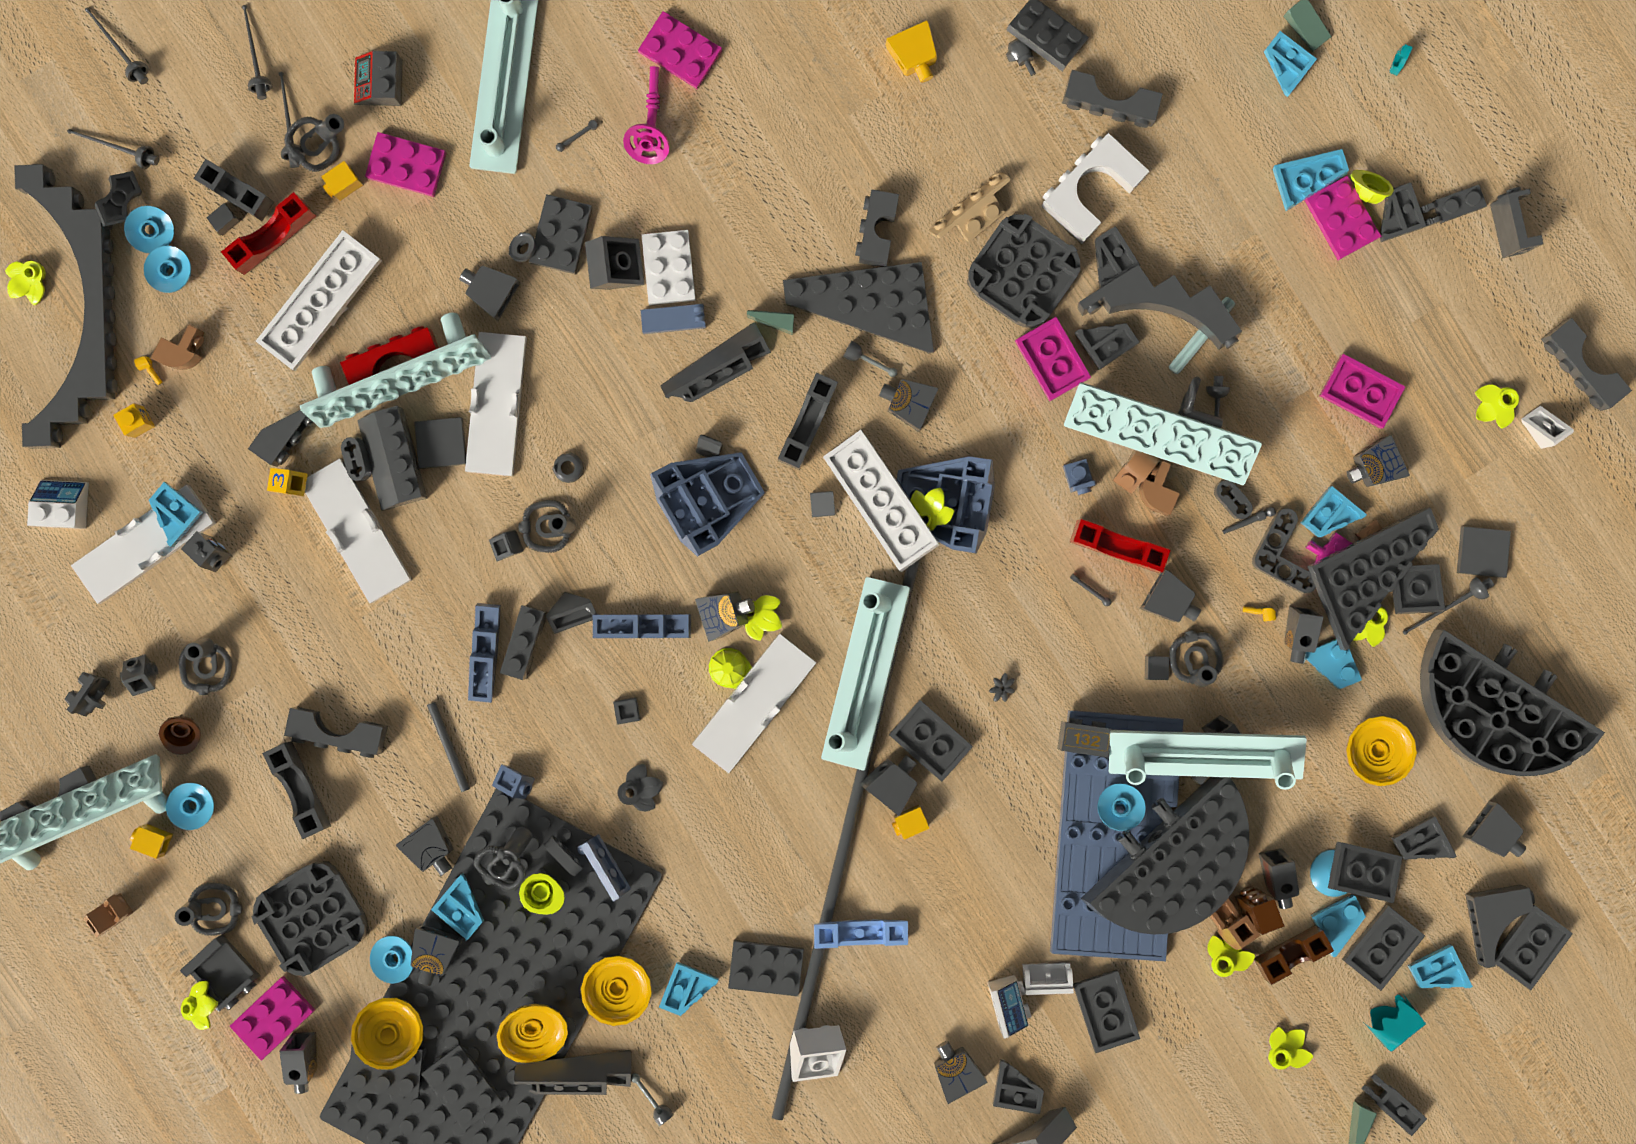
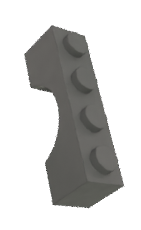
M1071 70L1062 104H1066L1072 110H1080L1081 108L1089 110V113L1095 116H1102L1104 114L1112 116V119L1118 122H1125L1127 120L1134 122V125L1147 128L1148 126L1152 127L1156 121L1163 93L1139 88L1128 99L1112 100L1099 91L1094 75Z
M1572 318L1562 321L1541 339L1546 351L1558 359L1561 369L1572 376L1576 387L1586 393L1590 404L1600 411L1611 409L1632 390L1618 373L1603 375L1592 371L1586 365L1582 355V347L1587 335Z
M816 372L800 413L778 457L779 462L800 471L836 391L837 381Z
M292 707L289 709L284 736L291 737V741L296 743H305L307 740L314 742L316 747L328 748L331 745L337 747L339 752L351 753L354 750L359 751L360 756L374 758V755L382 754L388 726L363 721L359 722L356 728L349 734L338 735L325 727L321 720L320 711Z
M293 742L283 743L262 753L272 775L282 783L290 798L293 808L292 818L302 840L331 827L330 821Z
M80 767L60 778L58 796L97 780L91 767ZM29 800L17 802L0 811V821L29 810L36 805Z

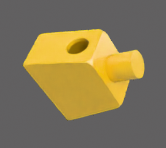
M927 20L886 38L885 46L905 76L917 73L921 83L933 78L929 66L936 63L937 54Z

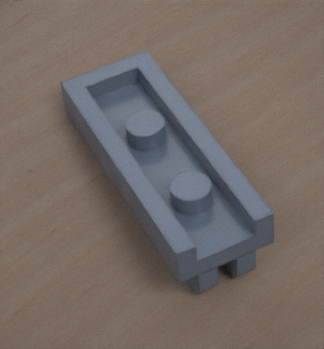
M704 304L640 310L643 334L706 328Z
M599 834L578 847L579 854L586 855L612 901L620 898L631 889Z

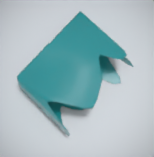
M1398 994L1395 996L1396 1007L1380 1006L1371 1009L1372 1028L1366 1025L1381 1044L1391 1052L1426 1025V1022L1406 997L1404 999Z

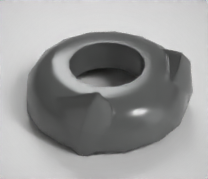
M520 232L515 236L509 246V255L518 262L529 260L536 251L535 238L525 232ZM528 243V250L524 254H521V247L524 244Z
M572 452L558 456L552 468L555 476L565 483L577 481L583 474L584 469L581 459ZM565 461H571L575 467L573 473L569 475L564 474L561 470V466Z

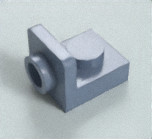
M1087 459L1063 466L1070 493L1077 491V494L1081 495L1091 492V487L1095 486L1096 483L1092 479Z
M501 764L492 786L512 798L526 799L532 790L535 778L523 775L515 769Z

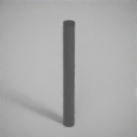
M436 702L428 704L429 713L461 792L469 790V784Z

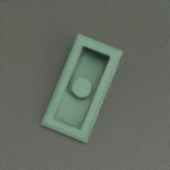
M1300 0L1283 16L1312 52L1331 38L1330 33L1308 0Z
M747 311L749 319L793 335L794 315L792 313Z
M1356 1101L1353 1102L1348 1144H1365L1376 1118V1113L1370 1107Z

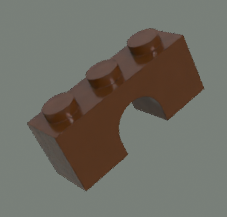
M1245 888L1240 891L1241 894L1235 896L1242 916L1247 915L1255 926L1256 931L1261 935L1285 927L1275 899L1258 888Z
M1314 925L1255 957L1254 961L1264 980L1273 985L1291 975V969L1305 961L1315 962L1334 952L1324 931Z

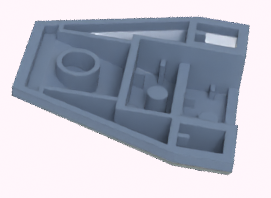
M742 452L674 462L650 474L659 506L680 542L697 557L718 546L765 493Z
M968 456L898 470L897 481L910 498L909 500H911L912 494L916 490L926 495L933 489L942 488L945 496L944 506L955 510L952 519L946 525H938L931 531L937 541L952 550L977 554L987 533L995 488L993 460ZM923 517L924 522L927 524L929 521L928 517Z

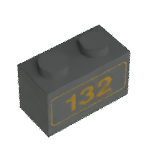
M1068 718V722L1061 721L1058 750L1109 758L1110 731L1112 729L1106 728V723L1092 721L1091 725L1082 724V719Z

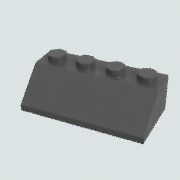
M394 406L375 411L359 419L358 425L370 460L371 474L381 511L428 499L404 409Z

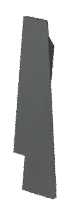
M752 323L661 384V389L666 398L674 396L680 397L687 402H694L752 370L753 367L750 361L771 353L757 325Z
M625 1050L517 1064L515 1066L514 1084L529 1085V1092L533 1094L607 1095V1085L631 1087L632 1051Z

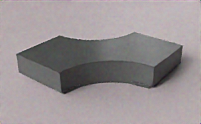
M133 171L110 175L109 194L95 202V208L103 227L125 222L128 216L127 204L133 198L141 195L142 191Z

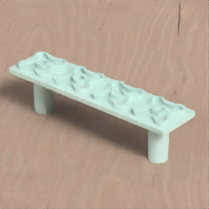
M491 0L469 164L471 169L516 174L539 0Z
M448 313L441 317L448 345L338 390L336 389L330 367H316L312 370V376L318 398L300 405V409L318 427H330L335 422L352 418L357 413L374 409L379 404L396 400L401 395L415 392L423 386L437 383L445 377L459 374L472 366L481 365L491 359V355L475 334L466 337L457 313Z
M1082 382L1077 387L1064 422L1065 427L1240 485L1246 483L1262 446L1258 440Z
M870 577L865 578L821 756L823 760L859 770H866L910 594V587Z
M1111 730L1109 773L1126 774L1127 781L1133 785L1143 783L1146 775L1275 779L1276 785L1280 789L1287 790L1295 785L1296 779H1303L1307 739L1304 735Z
M157 754L1 821L0 863L13 859L24 869L33 870L41 861V856L33 849L142 801L155 813L165 812L168 797L163 793L160 757Z

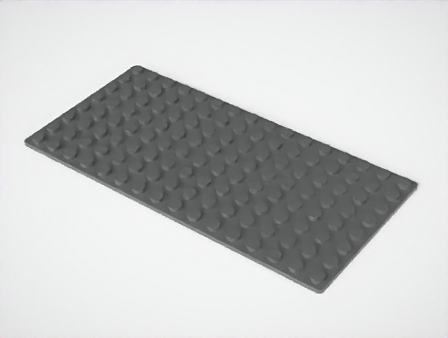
M496 788L432 906L433 908L463 873L484 919L483 923L468 940L463 937V941L448 971L443 976L435 974L432 985L420 984L418 979L421 970L414 968L408 978L399 983L390 984L383 998H398L409 1003L419 1013L423 1025V1038L420 1045L421 1048H424L422 1072L462 1043L502 1097V1103L463 1131L423 1076L420 1096L418 1098L347 1091L349 1060L320 1114V1119L365 1144H518L544 1094L529 1092V1085L514 1084L515 1066L523 1063L515 1062L506 1057L499 1049L496 1035L500 1023L511 1011L524 1005L541 1004L553 1008L565 1019L568 1035L563 1047L546 1060L565 1058L588 1015V1011L582 1002L581 986L585 974L593 964L603 958L620 955L662 877L661 872L604 842L631 888L623 896L612 901L586 855L579 854L577 850L580 845L593 838V835L526 799L512 798ZM525 827L532 834L531 841L520 857L521 863L526 870L525 879L537 873L547 874L552 877L564 891L565 900L562 907L553 914H536L528 911L520 901L519 891L521 885L516 889L506 890L495 884L488 885L485 883L484 876L474 866V859L477 853L487 846L504 848L515 829ZM555 836L583 864L584 868L576 876L571 875L544 847V843L550 837ZM488 853L484 855L481 864L486 870H488L489 862L497 854ZM500 859L496 866L493 865V869L499 874H504V871L510 865H505ZM514 868L506 879H502V881L514 882L519 876L518 869ZM430 910L423 925L461 936Z

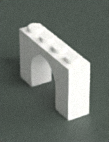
M1109 133L1104 138L1099 136L1090 146L1093 150L1088 155L1083 153L1074 163L1077 167L1072 172L1067 170L1058 180L1061 184L1056 189L1051 187L1043 196L1045 201L1041 207L1081 244L1098 228L1101 222L1080 202L1077 195L1079 179L1091 172H1103L1111 176L1130 194L1149 173V170Z

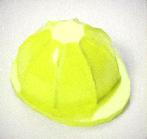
M1354 170L1350 175L1355 183L1356 192L1360 199L1365 202L1377 204L1386 197L1391 196L1394 191L1390 182L1376 173Z
M723 648L711 657L709 674L718 685L735 689L752 666L739 650Z
M543 873L532 874L527 877L521 884L519 891L520 901L524 908L536 914H553L560 910L565 900L564 891L552 877Z

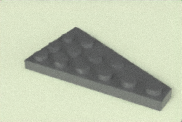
M922 262L783 280L785 301L788 306L802 309L805 312L872 333L878 337L901 343L904 346L912 347L928 354L934 353Z
M1425 507L1307 566L1340 650L1346 651L1350 648L1349 645L1356 635L1364 630L1366 623L1373 618L1382 606L1380 603L1386 595L1394 590L1398 580L1402 579L1412 566L1411 562L1419 551L1424 550L1428 540L1433 538L1439 530L1431 507Z

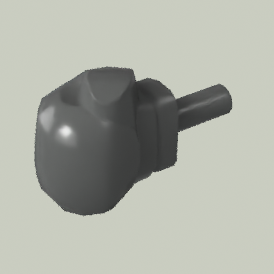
M1019 39L1011 41L1008 44V52L1006 53L1008 61H1017L1019 66L1025 64L1031 76L1036 74L1031 64V61L1034 59L1032 49Z

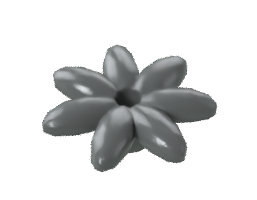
M1004 673L1001 681L998 678L993 679L995 685L989 690L990 693H996L993 699L994 702H997L1000 698L1006 702L1008 700L1007 693L1015 692L1010 687L1015 682V679L1011 678L1008 680L1007 674Z

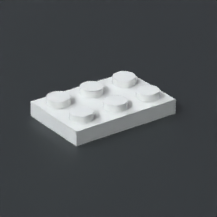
M680 230L641 234L649 306L696 301L689 231Z

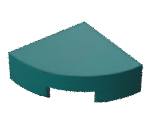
M1405 44L1396 52L1389 73L1396 76L1400 73L1413 47Z

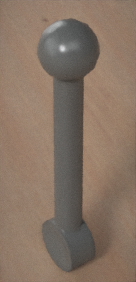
M590 120L587 127L563 143H557L556 150L562 152L567 145L589 130H596L598 127L597 122Z
M1072 574L1070 576V579L1100 599L1104 606L1108 607L1111 605L1112 601L1110 598L1103 597L1076 575Z

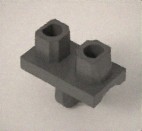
M82 672L78 678V683L82 685L79 692L74 690L69 692L65 697V701L69 705L67 708L68 712L87 717L89 713L93 712L95 707L99 709L105 707L106 703L101 699L110 681L104 677Z

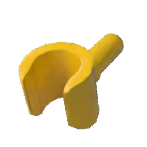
M141 356L134 359L135 366L139 371L146 369L157 385L163 383L154 371L152 360L149 357Z
M1243 606L1242 612L1263 614V621L1276 620V611L1273 608Z

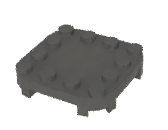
M1025 213L1024 215L1014 214L1005 217L1000 222L972 262L968 271L967 284L979 299L1019 326L1033 329L1048 319L1077 278L1081 269L1078 250L1072 244L1068 245L1032 220V216Z
M329 861L309 864L262 892L256 898L253 906V915L251 916L254 925L258 924L281 962L279 967L284 972L287 971L302 977L313 973L357 946L369 931L365 912L341 872Z

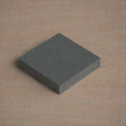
M463 418L414 422L419 469L466 465Z
M1461 527L1457 573L1507 578L1511 531Z
M1439 564L1411 566L1403 578L1398 580L1396 587L1392 591L1395 615L1445 611Z

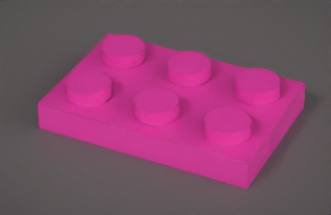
M662 11L639 47L638 52L698 90L722 52V48Z
M377 132L365 177L369 180L434 197L446 157V151Z
M1348 176L1304 200L1337 260L1346 257L1381 237Z
M1057 317L1015 340L1016 345L1049 402L1075 388L1080 382L1083 383L1091 378Z
M1341 354L1319 396L1382 429L1386 425L1405 386L1351 357Z
M282 976L229 1027L262 1061L307 1019L315 1009Z

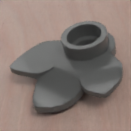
M645 764L637 765L627 772L626 782L619 786L617 791L618 799L623 804L633 805L639 811L655 809V802L652 797L661 791L663 782L655 777H647ZM629 788L634 792L631 798L626 796V790Z

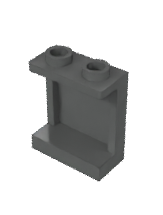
M1521 187L1509 189L1505 194L1497 196L1498 200L1490 204L1502 259L1525 254L1544 244L1542 235L1527 237L1519 200L1531 194L1530 189L1522 190Z
M223 934L213 939L180 970L185 977L192 975L197 982L208 981L207 993L218 1002L219 1006L216 1008L218 1012L224 1008L230 1010L239 1002L237 997L242 992L245 994L250 992L257 985L254 981L260 976Z

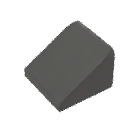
M225 203L206 217L216 232L222 236L240 222Z
M701 434L698 439L696 453L705 457L719 456L723 444L721 441Z
M833 491L810 493L812 517L835 516Z
M516 530L505 532L489 539L496 561L523 552V547Z
M1145 656V679L1169 680V657Z

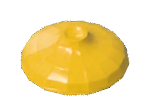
M1384 716L1368 718L1357 725L1349 736L1346 748L1348 764L1355 775L1368 784L1380 787L1394 785L1404 779L1413 768L1417 754L1415 739L1409 729L1398 720Z
M622 956L605 957L593 964L585 974L581 986L582 1002L588 1013L600 1023L611 1026L629 1024L639 1018L648 1007L651 997L650 979L644 968L633 959Z
M381 998L369 1003L358 1013L351 1031V1042L355 1054L364 1064L375 1069H394L406 1064L416 1055L423 1038V1025L419 1013L409 1003L398 998Z
M529 1004L511 1011L500 1023L496 1035L498 1047L506 1057L515 1062L531 1063L544 1061L555 1055L563 1047L568 1035L567 1023L558 1011L547 1005Z

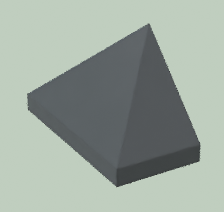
M564 592L546 614V618L554 634L592 621L593 615L598 614L590 599Z

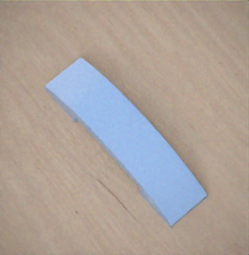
M846 920L814 924L815 949L838 948V946L908 945L907 920Z

